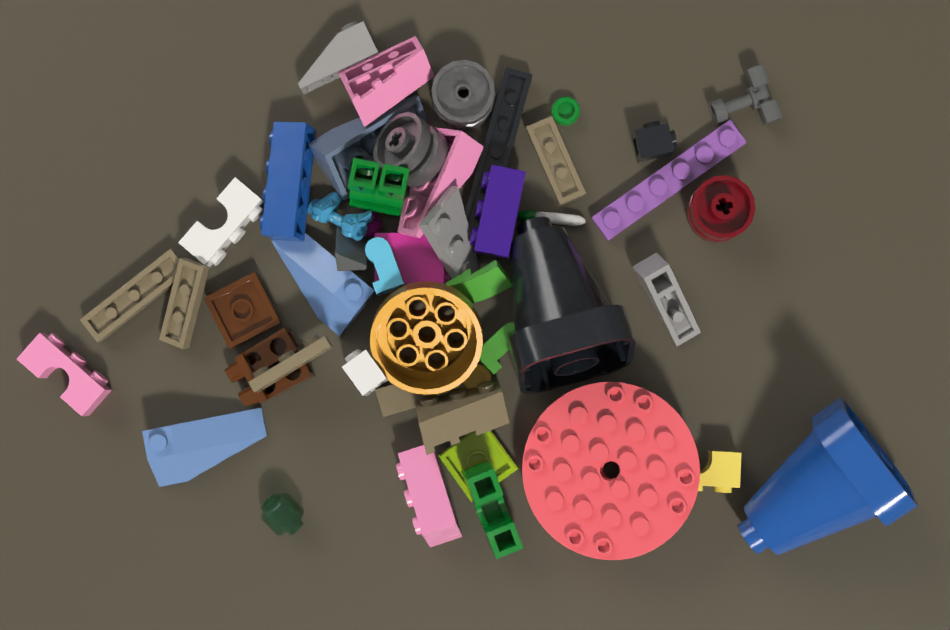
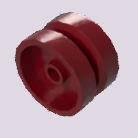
M728 175L714 176L703 182L689 197L686 207L687 222L692 231L701 239L713 243L726 242L743 233L752 223L756 211L755 199L749 187L740 179ZM716 206H721L723 208V212L717 211Z

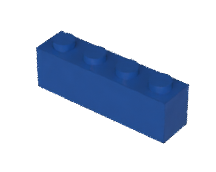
M274 122L273 130L269 135L271 152L270 158L266 163L268 178L267 186L263 190L265 205L264 214L260 218L261 235L271 240L304 242L314 157L309 143L316 139V129L304 122Z

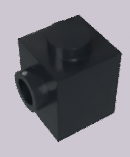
M660 121L649 122L643 125V129L635 130L631 135L637 163L671 156L675 151L674 147H677L675 131H670L668 123L660 125Z

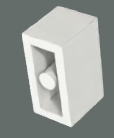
M357 349L345 358L347 363L342 368L362 396L369 395L388 381L374 361L370 351L364 350L362 352V350Z

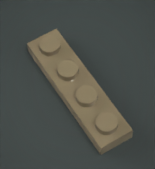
M173 249L165 252L80 319L96 342H102L173 286L179 257Z

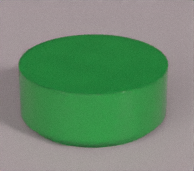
M567 96L558 98L551 110L554 121L560 126L574 124L580 114L578 102Z

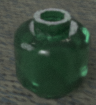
M275 492L261 506L262 521L278 536L287 533L292 535L303 525L301 519L304 515V509L288 493L279 494Z

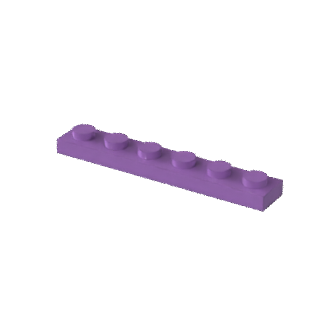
M731 120L727 121L594 215L591 220L608 242L747 143L733 122Z

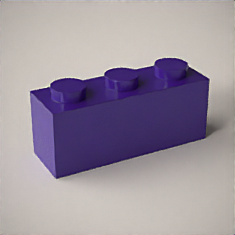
M491 165L490 172L484 171L481 188L487 189L484 200H478L475 217L481 218L479 229L473 228L470 245L475 246L474 253L508 260L526 171Z

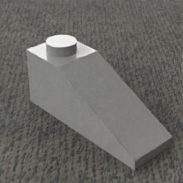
M363 21L358 24L357 22H351L342 27L341 32L337 33L299 81L298 85L303 94L340 78L338 72L378 54V50Z
M655 253L632 266L644 293L676 347L701 333L669 263L658 253Z

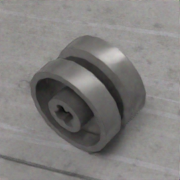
M469 60L452 61L441 68L434 78L431 89L434 110L439 119L449 127L458 130L474 129L483 124L492 113L495 101L494 81L489 72L480 64ZM460 92H462L463 95H465V93H468V96L466 98H461L458 96V94Z
M410 112L400 113L390 119L378 134L373 149L374 161L380 163L381 169H383V164L409 168L407 185L410 187L422 186L431 181L444 164L448 151L447 140L440 131L428 125L418 115Z

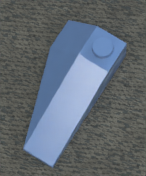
M262 408L142 431L147 460L159 487L189 481L268 436Z

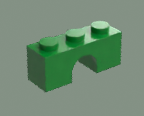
M487 460L462 470L461 473L495 558L499 559L523 549L515 524L502 496L504 494L495 470Z

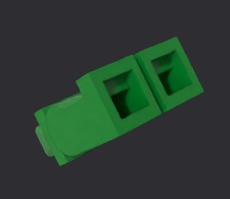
M353 158L348 181V189L350 190L349 206L361 210H371L387 215L400 216L410 169L383 164L381 178L379 179L380 163Z

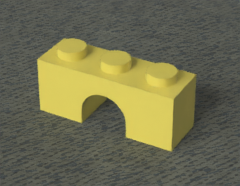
M708 451L707 464L700 471L698 491H703V486H713L714 492L732 493V488H740L742 453Z

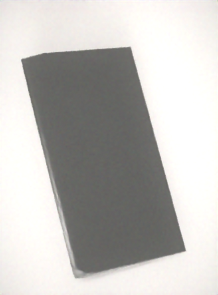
M337 226L335 246L337 271L367 269V256L365 253L367 237L364 236L361 240L356 241L344 236L342 228Z

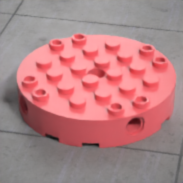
M599 382L588 384L566 393L542 413L531 430L525 446L522 476L525 494L532 512L542 527L556 541L568 549L587 557L603 560H623L646 554L658 548L681 528L688 518L697 497L700 482V459L690 428L681 415L666 400L647 389L620 382ZM609 461L617 463L620 468V473L615 478L608 477L604 472V466Z

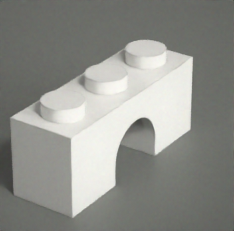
M236 177L217 197V200L227 209L228 218L226 223L219 229L211 230L197 221L178 242L200 262L209 267L213 264L215 266L218 265L227 254L225 252L226 248L231 243L236 244L243 237L245 226L250 221L255 222L264 212L262 208L265 204L264 201Z

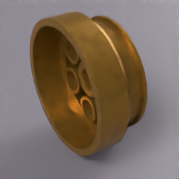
M432 281L410 283L392 292L379 306L370 334V348L373 359L387 377V380L402 390L422 395L443 393L464 382L476 368L483 346L480 317L470 300L455 288ZM413 300H421L426 306L423 309L417 310L412 308L410 303ZM449 305L454 309V312L450 315H443L439 312V308ZM394 321H402L407 327L403 330H396L391 324ZM429 326L435 330V333L426 336L420 332V329ZM452 332H459L464 337L459 341H453L448 335ZM405 347H411L416 353L412 356H406L401 350ZM432 353H441L444 359L433 361L429 356Z

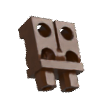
M284 327L244 353L234 357L236 361L227 367L225 372L232 383L244 377L249 382L254 379L252 374L260 368L268 365L271 369L276 366L275 364L279 363L278 358L291 350L296 354L301 349L290 329ZM306 363L260 392H254L250 386L239 392L238 395L244 406L258 402L265 403L294 386L315 377V374L309 363Z

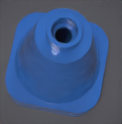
M842 397L812 417L813 431L744 505V511L748 518L738 524V529L755 553L759 554L769 547L775 554L780 555L876 517L888 527L918 506L914 493L903 475Z

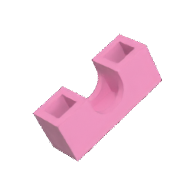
M39 333L17 360L37 378H48L55 369H64L69 376V386L60 398L81 416H90L112 391L106 385L108 380L95 370L92 373L84 365L87 362L79 354L68 352L63 347L65 342L56 334Z

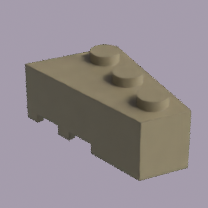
M484 381L479 383L477 387L469 389L455 388L449 391V394L440 396L427 395L422 397L420 401L415 402L426 455L435 452L434 446L447 441L451 445L460 443L459 437L474 431L475 435L478 436L509 423L499 381Z

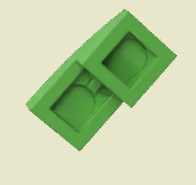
M494 260L475 273L471 269L466 270L448 281L446 285L464 294L471 303H476L510 288L512 280L497 260Z

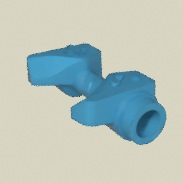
M332 192L321 200L314 199L308 206V213L312 216L313 220L322 223L329 221L341 227L344 236L356 241L364 237L367 231V224L372 221L371 210L362 214H346L345 216L337 213L336 211L342 204V198L337 192Z

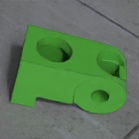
M513 322L504 325L482 346L479 361L492 375L502 368L498 360L510 349L509 338L515 333Z

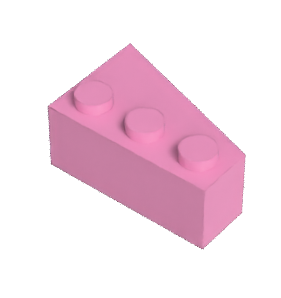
M416 36L338 72L364 127L435 77L425 51Z
M424 445L398 453L400 463L396 464L400 480L406 479L408 490L404 491L408 507L414 506L417 517L412 518L416 534H422L429 547L463 537L455 518L454 509L450 502L436 453L426 455Z

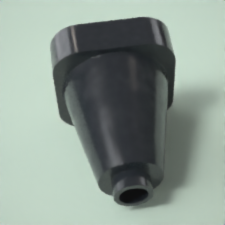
M536 217L521 223L517 227L519 236L512 241L510 248L515 333L509 338L511 361L520 391L526 394L544 392L607 375L629 365L633 360L635 338L625 307L609 304L563 227L552 226L548 217Z

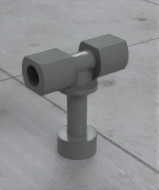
M764 64L752 67L744 72L750 88L746 89V95L725 103L721 98L709 102V110L716 124L728 120V113L750 106L752 110L758 109L763 125L783 117L777 100L771 99L766 85L770 81Z

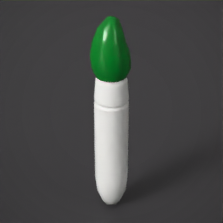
M534 210L517 213V218L523 222L536 217H548L551 224L579 226L586 222L583 217L574 214L536 212Z

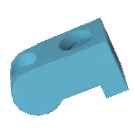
M380 237L369 240L365 247V253L370 262L374 264L380 279L372 283L377 296L405 286L389 243Z

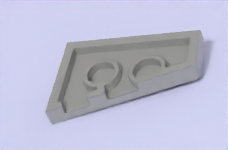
M450 186L421 221L419 227L450 278L453 279L468 269L475 273L480 270L477 254L474 253L475 247L470 245L471 232L458 186Z

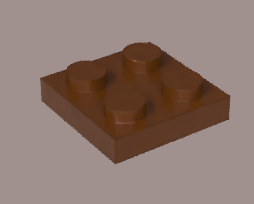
M256 272L204 297L229 349H233L282 324Z

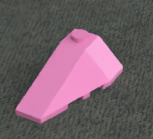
M434 127L447 140L448 151L445 162L431 181L422 186L410 187L409 197L403 201L397 232L402 235L421 238L424 234L419 227L421 221L450 186H458L459 189L473 173L484 146L463 131Z

